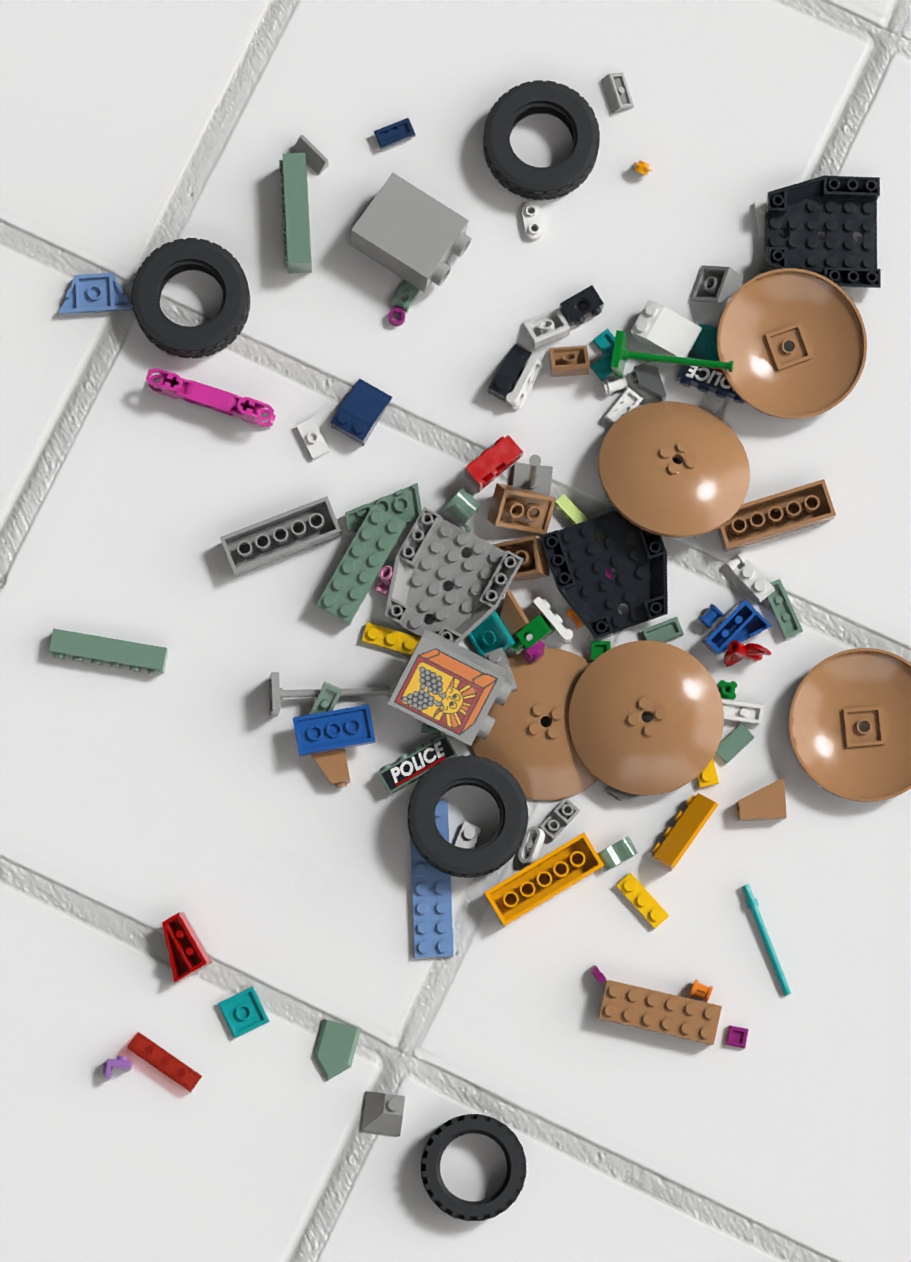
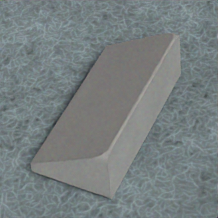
M623 73L607 74L602 78V84L612 113L634 107Z
M301 135L293 150L295 153L305 152L307 164L319 175L328 167V159L306 137Z

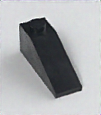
M515 344L491 382L488 393L505 402L507 394L511 392L532 352Z

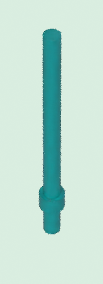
M749 884L744 885L742 889L747 900L746 905L752 912L784 996L789 995L791 991L759 912L758 901L754 898Z

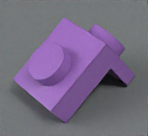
M117 1056V1059H107V1062L103 1064V1074H106L105 1078L111 1079L113 1067L132 1069L133 1061H128L129 1057Z

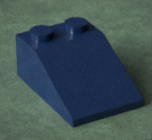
M359 379L331 420V427L364 446L393 397Z

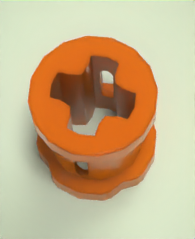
M570 609L565 614L571 618L577 630L584 626L573 609Z
M695 979L689 996L694 995L707 1002L713 986L708 987L698 983V980Z

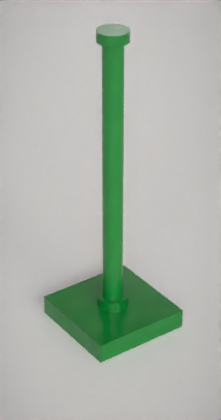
M616 330L611 369L615 377L623 378L625 361L627 359L728 370V372H733L734 361L721 362L628 351V339L625 332Z

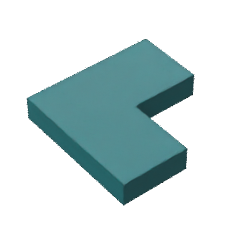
M608 328L593 339V343L603 353V356L590 365V368L601 381L613 373L611 362L615 337Z

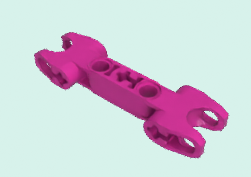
M154 368L150 369L147 373L146 380L148 386L156 393L173 399L180 398L189 403L226 415L236 416L254 425L270 427L274 424L276 418L274 409L266 403L249 397L242 398L218 388L183 379L179 375ZM156 379H161L158 383L154 382ZM263 413L269 414L267 417H261Z

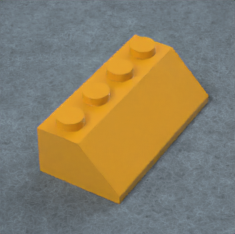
M699 793L696 796L691 795L686 802L688 806L686 811L679 812L674 819L677 821L674 828L670 826L663 835L666 837L662 844L658 842L652 851L655 853L652 858L671 871L719 805Z

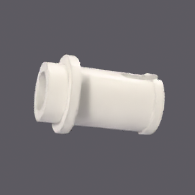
M625 377L613 381L606 380L605 383H602L603 391L605 394L611 395L612 392L627 389Z

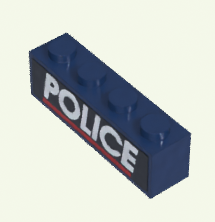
M688 365L680 366L676 379L680 385L690 387L691 385L704 393L710 391L716 393L717 397H729L734 399L733 401L736 403H746L731 388L722 369Z

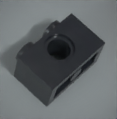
M593 285L560 303L559 309L570 327L574 325L580 326L589 316L595 317L602 312L601 309H603L604 303ZM584 304L588 309L580 311L577 306Z

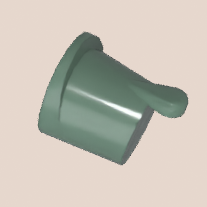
M463 487L442 509V512L448 511L459 520L467 532H471L472 530L465 523L479 510L481 505Z

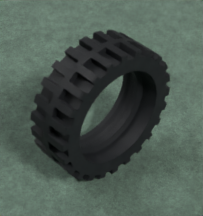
M481 1114L461 1115L443 1123L430 1136L421 1158V1177L430 1199L443 1212L464 1221H484L506 1211L516 1201L522 1191L527 1173L524 1149L515 1133L499 1120ZM465 1134H482L493 1139L501 1147L506 1157L507 1173L504 1183L494 1195L481 1201H466L453 1195L445 1186L440 1173L441 1157L446 1147L454 1139Z

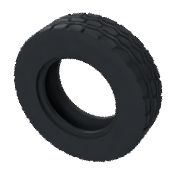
M528 81L509 89L507 93L505 92L498 98V101L490 109L485 122L483 136L485 160L495 179H498V182L504 188H507L508 191L515 195L518 194L520 197L533 200L556 199V197L565 196L570 191L573 192L593 170L599 150V125L592 107H589V103L574 89L554 81ZM533 114H548L560 119L568 127L572 136L573 146L569 154L561 162L550 167H534L524 163L516 156L510 144L511 132L519 121Z
M182 238L156 248L141 263L142 266L138 268L132 285V306L141 330L157 348L166 351L170 355H177L180 358H202V356L207 357L215 354L217 351H222L237 338V335H240L249 316L250 292L241 265L229 251L214 242L211 243L209 240ZM195 270L209 274L219 283L223 291L222 303L218 312L212 319L198 326L176 324L165 316L160 307V297L164 286L173 276L184 271Z
M462 755L441 761L420 778L411 794L408 806V829L411 840L418 853L428 864L438 869V871L451 876L475 878L500 869L515 855L527 831L528 805L520 784L502 765L484 757ZM471 785L487 791L498 805L500 811L499 829L489 842L480 847L460 848L454 846L443 838L436 826L435 809L439 800L446 792L458 786Z

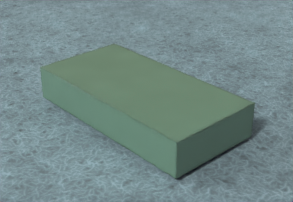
M677 617L641 630L645 641L665 643L684 635Z
M740 724L719 744L716 754L727 764L755 737L743 724Z

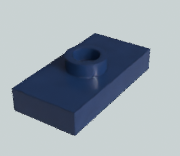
M409 118L374 131L381 150L416 136Z

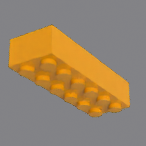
M583 832L484 892V895L503 927H506L604 867V864Z

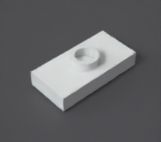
M628 387L606 414L605 418L614 424L625 413L637 408L643 401V398Z
M313 417L296 425L313 460L330 452Z

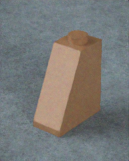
M345 749L311 755L331 786L335 785L336 788L346 787L347 783H351Z
M779 779L740 799L737 805H734L735 817H738V821L779 820L787 818L784 779Z

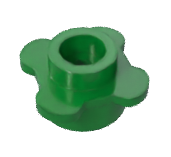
M719 681L718 686L721 698L734 700L736 698L735 688L737 683L735 681Z

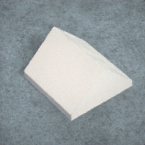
M559 309L523 322L534 349L567 337L570 333V327Z

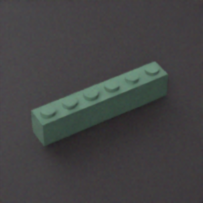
M54 628L49 652L54 654L53 657L65 659V656L72 657V660L77 662H83L84 659L91 660V664L102 665L103 663H108L110 667L118 669L126 666L131 671L140 672L143 669L148 670V673L153 675L165 672L168 649L165 647Z

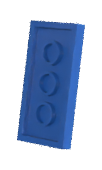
M369 704L293 718L299 757L376 743Z

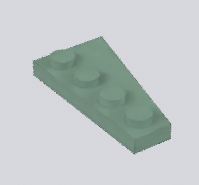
M418 483L345 512L348 532L359 530L372 505L379 507L405 523L416 522L422 511Z

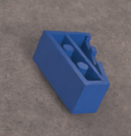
M744 599L740 600L701 642L713 654H720L728 649L731 641L742 642L772 626Z

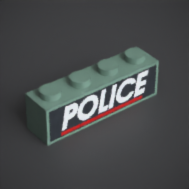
M437 735L430 740L432 743L427 746L422 744L414 749L413 754L409 756L404 754L397 759L398 762L391 766L389 763L380 768L379 777L390 795L421 778L434 765L457 756L446 735L442 737Z

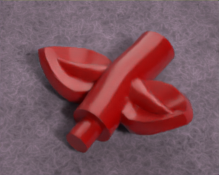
M733 640L729 643L728 650L724 654V664L726 667L732 666L742 659L753 662L760 661L763 655L769 656L771 652L759 644L748 643L744 645Z

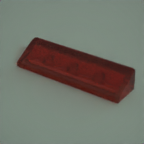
M140 1032L135 1035L126 1047L189 1092L193 1091L202 1078V1075Z

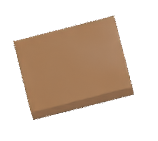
M587 345L549 348L551 377L589 375L590 362Z

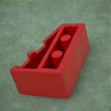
M509 435L505 438L503 436L500 437L493 447L486 449L477 459L465 467V476L479 492L523 456V451Z
M178 912L162 922L174 983L183 981L212 963L184 912Z

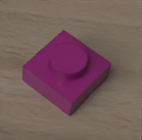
M541 640L526 650L524 659L528 664L533 660L538 661L543 657L545 644Z

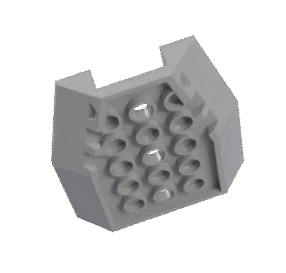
M424 507L396 555L385 616L420 637L426 628L459 644L497 609L524 559L508 550L505 552L444 520L441 515ZM465 549L472 550V555L469 558L462 557V552ZM446 582L453 583L451 591H444L443 586ZM433 615L435 617L434 622L430 625L425 624L426 616Z

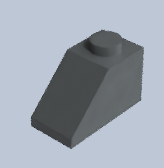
M651 361L634 366L633 373H631L633 384H637L638 389L660 401H664L666 399V392L656 362Z

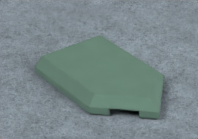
M323 1019L313 1057L327 1081L352 1066L361 1032L360 1028Z

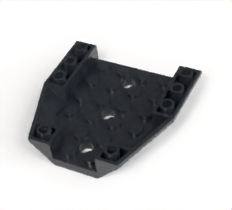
M824 175L768 192L764 214V253L767 265L775 269L796 268L812 271L830 279L839 287L881 288V269H877V199L880 196V177ZM779 231H787L788 238H781L779 236ZM817 231L824 232L826 236L824 240L816 237ZM853 233H860L863 239L856 241L853 238Z
M616 510L539 536L558 591L595 639L668 614L667 551L660 535L637 527ZM595 532L603 533L604 539L602 542H596L593 539ZM608 568L616 570L615 578L611 579L606 576ZM620 604H626L629 607L627 614L623 615L618 611Z

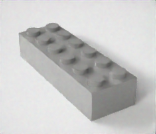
M328 496L224 535L220 539L233 573L237 576L342 536Z

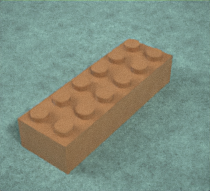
M822 479L744 503L731 520L717 530L724 551L729 552L835 518L836 513L825 480Z
M606 980L598 1019L714 1045L722 1006Z

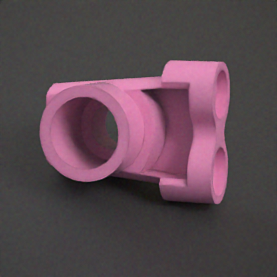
M389 565L381 569L380 578L382 580L375 587L376 591L386 596L389 594L394 566Z

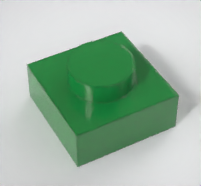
M591 641V661H594L600 655L610 650L611 641Z

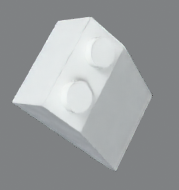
M648 300L630 332L635 340L670 356L686 358L702 328L667 307Z

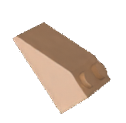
M496 483L487 520L495 526L547 534L556 498L523 488Z
M534 535L492 544L505 552L508 550L524 559L512 581L533 580L550 576L548 560L539 536Z

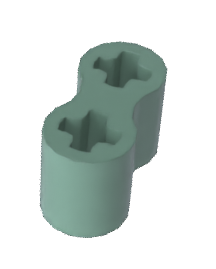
M629 836L599 852L598 856L603 862L605 870L608 871L638 854Z

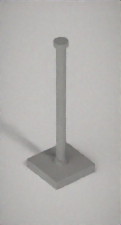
M538 455L530 457V464L515 463L513 486L550 496L553 467L540 465L541 458Z
M271 672L269 676L270 716H278L280 700H283V698L317 697L320 689L282 690L279 683V672ZM391 687L342 689L340 696L386 695V697H390Z

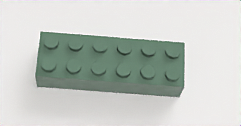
M305 152L282 154L283 160H279L281 177H284L280 178L281 194L284 195L281 196L282 213H285V215H282L283 231H286V233H283L284 250H287L284 251L285 268H289L290 274L312 273Z
M372 505L316 605L346 623L351 624L407 523Z

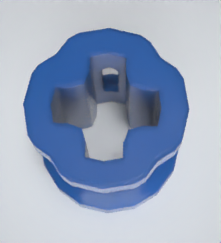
M710 604V608L702 616L698 617L709 629L712 628V624L719 617L722 618L724 616L713 604Z

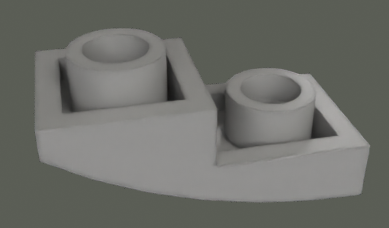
M565 798L539 828L553 841L580 810Z

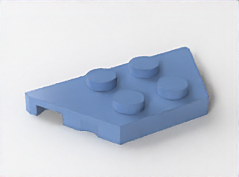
M113 273L85 274L74 276L72 285L65 296L66 299L62 307H60L59 313L60 315L125 311L133 310V307Z

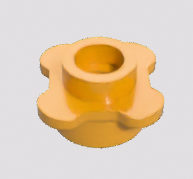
M639 160L638 163H633L635 164L633 170L647 176L648 172L652 171L649 169V164Z

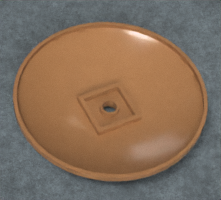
M776 269L749 280L728 301L717 329L718 360L721 362L734 361L733 372L722 369L731 388L751 407L777 418L804 419L820 415L832 409L843 401L856 386L866 361V330L859 310L852 299L830 279L804 269ZM785 342H790L793 345L791 352L784 349Z
M660 401L641 405L630 410L611 426L603 440L599 453V477L603 490L611 504L632 524L660 536L690 538L704 535L720 528L738 512L749 488V461L737 435L724 421L714 414L687 403ZM679 458L682 463L676 464L672 459Z
M634 641L621 644L606 651L596 658L583 672L575 686L570 701V734L580 759L588 770L603 783L630 794H663L688 784L711 762L723 733V704L720 692L712 676L691 654L681 648L663 642ZM648 711L652 714L651 722H644L641 715L643 712Z
M544 648L543 657L538 661L533 660L528 664L524 659L526 650L521 651L519 654L516 653L508 657L518 689L510 692L503 706L495 702L492 704L487 715L496 720L485 740L478 736L475 737L472 749L475 756L495 761L507 769L520 784L526 799L554 801L569 798L583 792L599 780L588 770L577 754L569 728V707L572 694L578 680L591 662L569 651ZM543 717L551 719L552 724L549 727L541 725L540 720Z
M873 648L849 649L821 661L805 676L798 686L789 711L790 742L803 770L816 784L826 791L852 801H883L894 798L911 789V663L894 653ZM860 722L868 723L869 730L867 732L860 731Z

